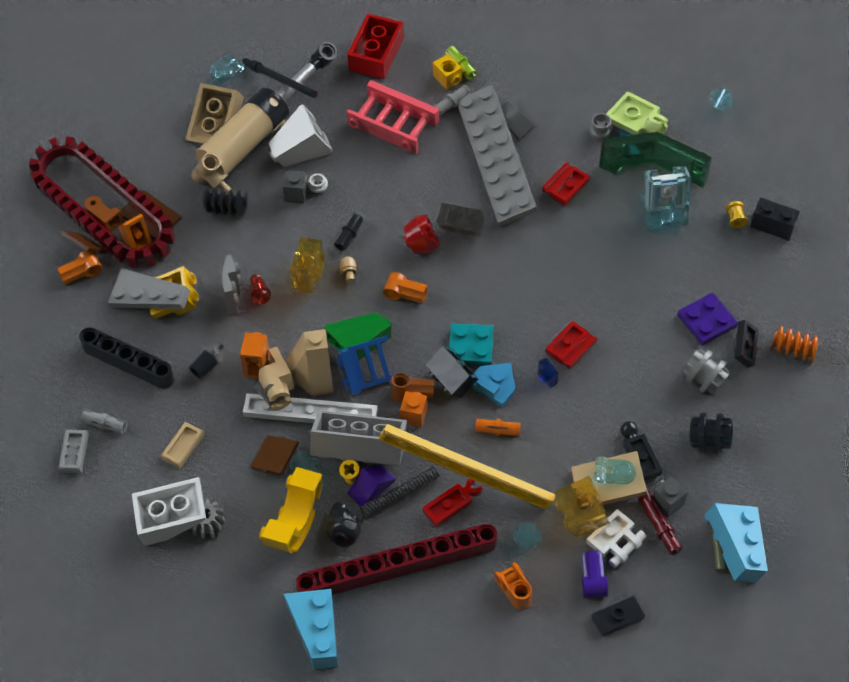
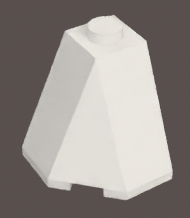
M303 104L296 109L268 143L271 149V158L275 163L279 162L283 167L325 156L333 152L326 135L320 130L312 113Z

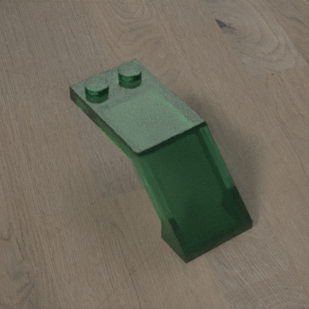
M651 132L603 139L599 167L617 175L621 168L654 164L673 174L682 173L685 180L703 188L707 183L712 157L660 132Z

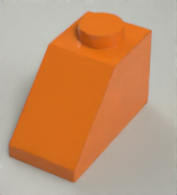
M142 214L118 226L121 237L128 247L141 249L152 244Z

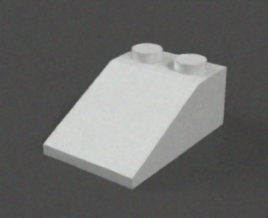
M199 477L132 494L137 535L145 546L169 540L206 520Z

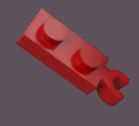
M468 479L464 487L458 483L422 507V512L437 528L471 505L473 501L471 496H479L483 492V487L471 488L475 484L473 479Z

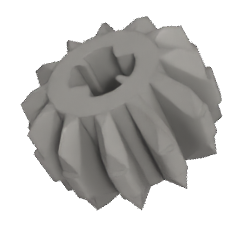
M208 499L204 503L206 520L189 529L192 530L194 536L200 534L203 539H205L207 534L214 537V531L221 532V525L225 524L224 510L219 508L216 501L210 504Z

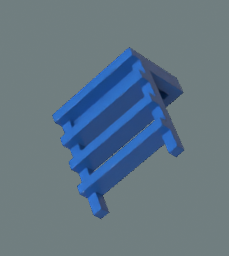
M388 336L337 350L338 357H336L339 370L343 371L344 378H342L345 391L355 395L361 393L360 389L391 380L393 375L389 374L381 342L389 340ZM374 344L376 345L384 377L377 379L368 346ZM361 348L364 350L372 381L367 383L364 381L356 350Z

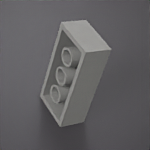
M319 410L311 430L310 455L319 458H339L343 461L356 460L363 463L373 462L382 463L387 466H400L404 450L380 441L379 437L386 424L406 432L407 420Z

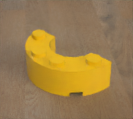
M296 467L293 475L288 476L286 481V488H288L284 506H281L278 519H269L266 527L263 526L261 528L259 540L262 541L264 546L290 554L292 552L296 553L307 537L315 517L316 510L313 509L315 498H320L322 474Z

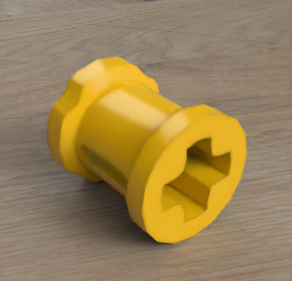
M740 201L731 202L725 207L726 213L730 217L729 224L731 228H742L748 222V218L744 216L743 212L744 205Z
M354 460L344 461L339 468L340 475L350 485L354 483L362 471L361 467ZM350 470L355 471L353 475L351 473L348 474Z

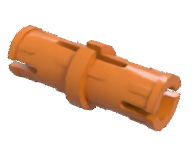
M476 418L475 432L492 433L495 436L502 434L519 437L521 423L501 421L498 418L496 420ZM488 426L505 427V428H508V429L493 428V427H488Z

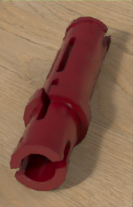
M647 491V495L639 496L637 499L655 527L658 539L662 540L670 555H676L682 551L683 547L674 534L673 526L668 524L651 492Z

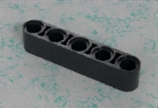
M87 327L80 332L79 339L86 354L159 388L166 389L173 385L174 375L172 367L167 361L95 328Z

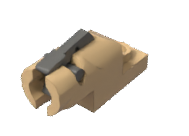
M274 347L269 349L270 358L267 359L269 365L259 370V383L256 385V390L273 410H281L291 403L289 390L294 389V385L287 364L278 348Z

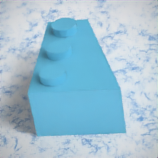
M714 503L704 514L707 522H710L714 530V539L719 541L724 552L722 556L734 581L756 583L768 571L758 507Z
M331 589L284 594L287 609L291 614L313 668L338 667Z

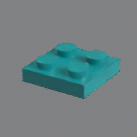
M451 323L449 348L466 365H492L494 325Z

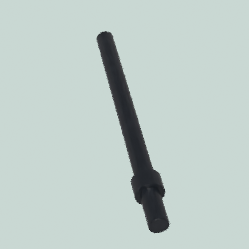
M248 58L242 60V64L249 67L255 73H262L312 98H316L318 95L316 90L263 66L257 60L252 61Z

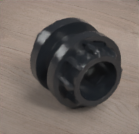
M700 413L699 417L691 419L690 445L693 448H699V452H706L707 446H715L716 453H723V449H730L732 447L733 420L731 418H724L723 413H717L716 420L707 418V413Z

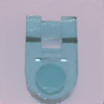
M228 53L210 67L211 78L216 82H224L236 72L240 73L244 69L245 64L241 60H236L233 54Z
M606 457L596 458L595 466L597 471L594 472L593 476L595 482L629 484L635 479L636 470L630 461L608 459ZM606 469H612V474L605 473Z

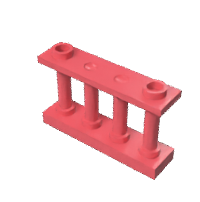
M372 80L367 84L368 99L358 113L350 109L347 111L348 125L354 129L362 130L415 154L418 152L417 137L425 125L430 124L436 127L439 123V108ZM375 102L385 105L375 120L365 116ZM392 109L402 112L392 127L382 124ZM409 117H414L419 122L409 135L399 131Z

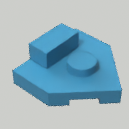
M511 363L480 366L474 373L478 380L471 388L503 408L515 394Z

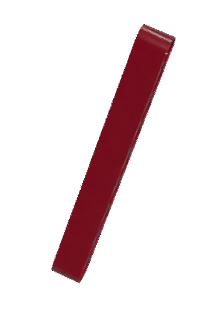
M482 524L303 572L296 578L297 592L331 589L332 595L485 554L496 548L497 530L491 524ZM490 536L492 539L483 540L482 537ZM461 542H468L469 545H468V546H461L460 543H461ZM439 548L447 549L446 552H439L437 550ZM423 554L425 557L416 558L415 555ZM395 560L402 561V563L398 565L393 564L392 562ZM373 566L380 567L377 571L370 570ZM350 572L357 573V575L354 577L347 576V574ZM328 578L335 579L332 583L324 582ZM303 585H312L309 589H302Z

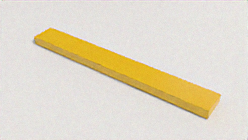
M386 424L380 434L379 440L544 510L554 502L556 495L389 424Z

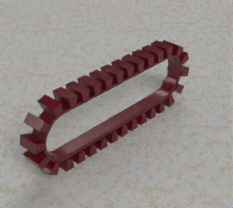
M66 136L65 145L60 146L57 137L49 140L52 148L47 152L41 145L35 150L38 160L30 158L29 167L32 171L30 175L37 189L40 188L43 195L47 198L49 197L50 201L55 205L57 204L61 211H65L70 219L73 218L74 222L79 227L81 226L87 234L89 233L95 241L98 240V243L103 248L106 247V250L112 256L114 255L120 263L126 258L129 267L138 268L139 259L144 258L147 267L156 265L153 255L157 252L164 259L168 256L170 251L167 244L174 245L175 235L167 213L163 214L162 209L157 204L154 205V202L149 197L146 198L142 191H138L137 187L132 183L129 184V181L124 176L121 177V174L115 168L113 170L112 166L105 162L101 156L96 155L94 150L88 148L87 144L81 141L77 146L74 137ZM69 155L78 158L159 228L157 239L148 247L141 249L126 246L45 175L48 164L60 156Z

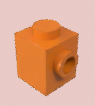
M406 391L400 408V419L407 420V425L422 428L427 412V396L419 392Z

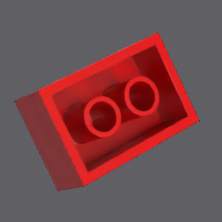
M367 13L347 53L348 70L385 79L404 39L403 22Z

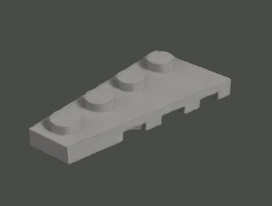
M121 268L108 304L111 308L184 309L190 290L187 286Z

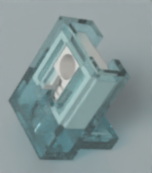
M686 166L673 167V174L658 176L657 169L644 171V192L639 193L638 200L643 210V220L647 230L688 225L691 177Z

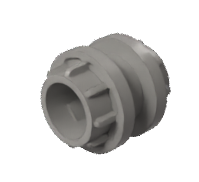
M700 349L693 354L682 370L688 376L686 381L689 384L694 379L702 385L699 389L701 393L708 391L710 394H714L730 373L724 367L726 362L721 360L717 364L710 359L713 354L710 350L705 353Z

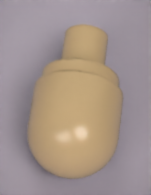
M344 257L339 264L340 272L346 278V282L351 284L355 282L354 276L357 274L356 262L352 257Z

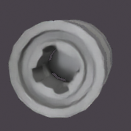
M597 113L592 117L590 135L593 139L604 141L609 137L611 127L610 116L605 113Z

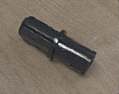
M354 213L347 225L342 227L340 236L334 242V246L341 251L346 250L352 238L357 236L356 232L364 221L361 214Z

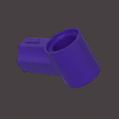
M595 550L583 553V598L608 597L607 577L604 576L602 553Z

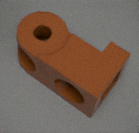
M90 196L85 200L84 205L87 212L110 232L124 222L121 211L117 207L109 209L102 203L100 197Z

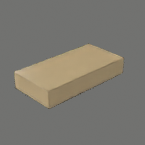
M184 422L161 454V459L181 469L205 435L204 431Z

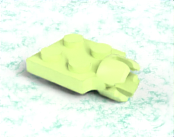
M628 91L606 113L610 116L612 125L636 137L645 133L654 139H660L668 127V119L659 114L660 107Z

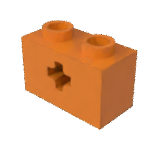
M245 332L240 352L244 377L259 379V370L269 365L267 359L270 358L267 335L259 332Z

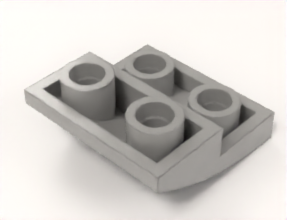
M227 255L222 272L223 288L229 316L237 314L236 305H240L238 296L241 295L239 287L243 286L238 262H233L232 255Z

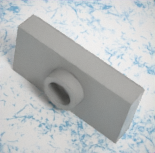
M65 430L58 466L59 473L82 474L89 436L87 430Z

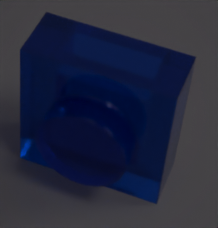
M547 358L540 360L537 372L538 377L543 383L546 382L552 388L558 384L559 373Z

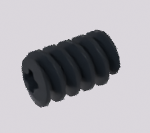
M206 187L203 205L207 213L214 211L216 214L222 212L225 215L230 213V215L235 216L237 213L238 216H243L248 206V193L246 191L244 197H242L241 191L238 190L236 196H234L233 190L230 189L228 195H226L225 189H222L220 194H218L217 188H214L212 193H210L209 187Z

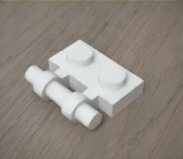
M617 509L586 539V543L595 551L602 553L603 558L611 552L614 556L609 560V563L612 567L616 568L620 563H624L628 559V555L634 549L637 550L642 545L646 534L641 530L636 535L633 534L631 530L634 528L635 523ZM624 538L628 543L620 548L617 544Z

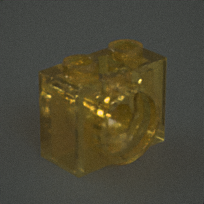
M301 237L289 270L292 290L313 293L316 281L320 280L324 269L325 253L322 249V240Z
M589 476L555 491L558 497L555 500L556 506L560 513L564 512L566 517L563 520L567 532H572L576 538L610 524L603 503ZM583 503H589L588 508L580 510Z

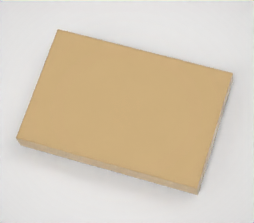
M637 451L571 467L580 510L648 494Z

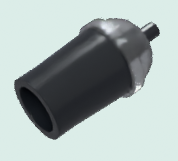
M221 344L219 347L213 345L205 347L199 357L189 366L190 371L197 378L202 379L216 365L221 363L223 357L221 350L224 346Z

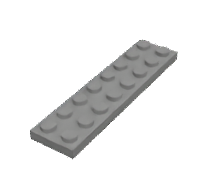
M493 85L463 97L458 102V107L498 224L501 227L538 211Z

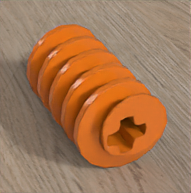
M780 326L775 333L770 352L774 347H777V354H780L785 349L786 356H789L793 351L795 359L802 354L803 361H806L810 356L811 363L813 364L819 344L818 337L814 336L809 341L808 333L803 338H801L800 331H797L792 336V329L789 328L784 333L783 326Z

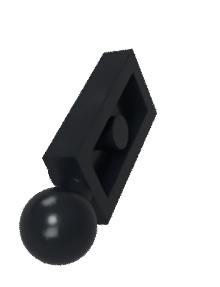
M632 421L624 422L620 428L621 435L626 438L623 441V446L627 453L638 452L644 481L661 476L663 470L645 434L637 436V425Z

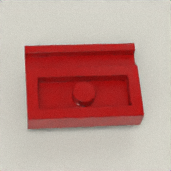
M566 162L542 186V192H547L550 197L566 206L590 181V176L577 167L570 166L569 162Z
M572 320L546 347L545 353L559 363L565 364L570 370L597 342V337L590 335L589 331Z

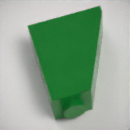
M378 312L329 323L324 326L327 341L336 350L388 336V339L392 337L391 322L388 318L382 317ZM376 345L368 346L369 351L372 352L376 349ZM363 348L356 350L358 360L365 357Z

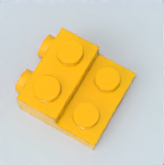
M182 266L155 277L187 286L190 294L184 309L150 308L151 316L154 319L172 312L181 315L196 309V302L199 301V296L193 287L197 280L192 272H189Z

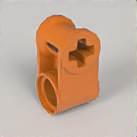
M513 562L511 567L501 572H494V578L498 586L505 593L514 608L518 610L527 609L532 603V587L518 564ZM524 593L526 596L518 597L517 594Z

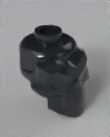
M338 502L333 504L325 525V532L336 545L350 547L356 543L361 532L358 518L350 514V511L345 508L344 504Z

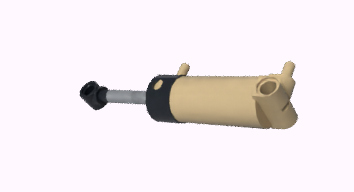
M330 42L322 43L315 53L311 55V60L292 80L304 84L319 68L323 69L329 66L337 56L336 47ZM284 85L277 93L265 87L256 92L234 116L196 150L195 155L199 163L192 171V179L198 184L208 182L213 188L218 186L221 190L225 189L226 195H228L231 188L223 180L270 133H273L279 126L282 128L290 114L285 101L296 90Z

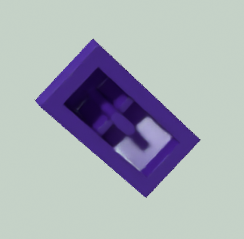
M381 464L362 469L348 490L347 495L361 507L364 504L367 505V502L373 501V499L393 484L396 479Z

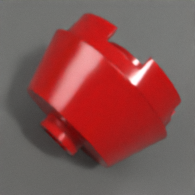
M427 214L423 216L416 215L404 226L406 235L403 236L407 247H411L415 254L434 253V250L440 247L437 234L435 235Z

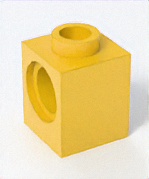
M447 54L433 62V76L447 90L462 81V67Z

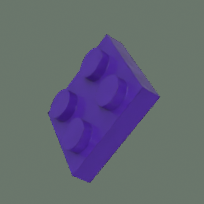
M713 292L678 310L677 316L702 346L737 328L738 325L736 319Z

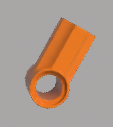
M85 250L78 255L76 260L58 267L57 271L66 285L84 276L95 277L101 273L103 267L94 252Z
M392 272L385 284L383 294L391 300L404 298L423 303L426 298L428 285L407 280L403 274Z

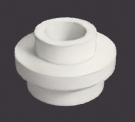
M313 174L308 180V188L314 193H321L328 187V181L322 174Z

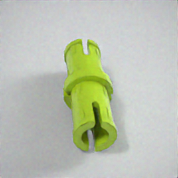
M450 46L446 50L445 55L449 54L462 67V74L468 81L474 79L477 71L469 64L468 59L459 53L455 46Z

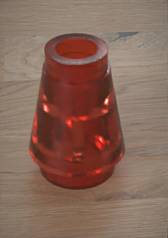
M254 274L250 277L251 300L257 305L268 303L271 297V291L260 274Z

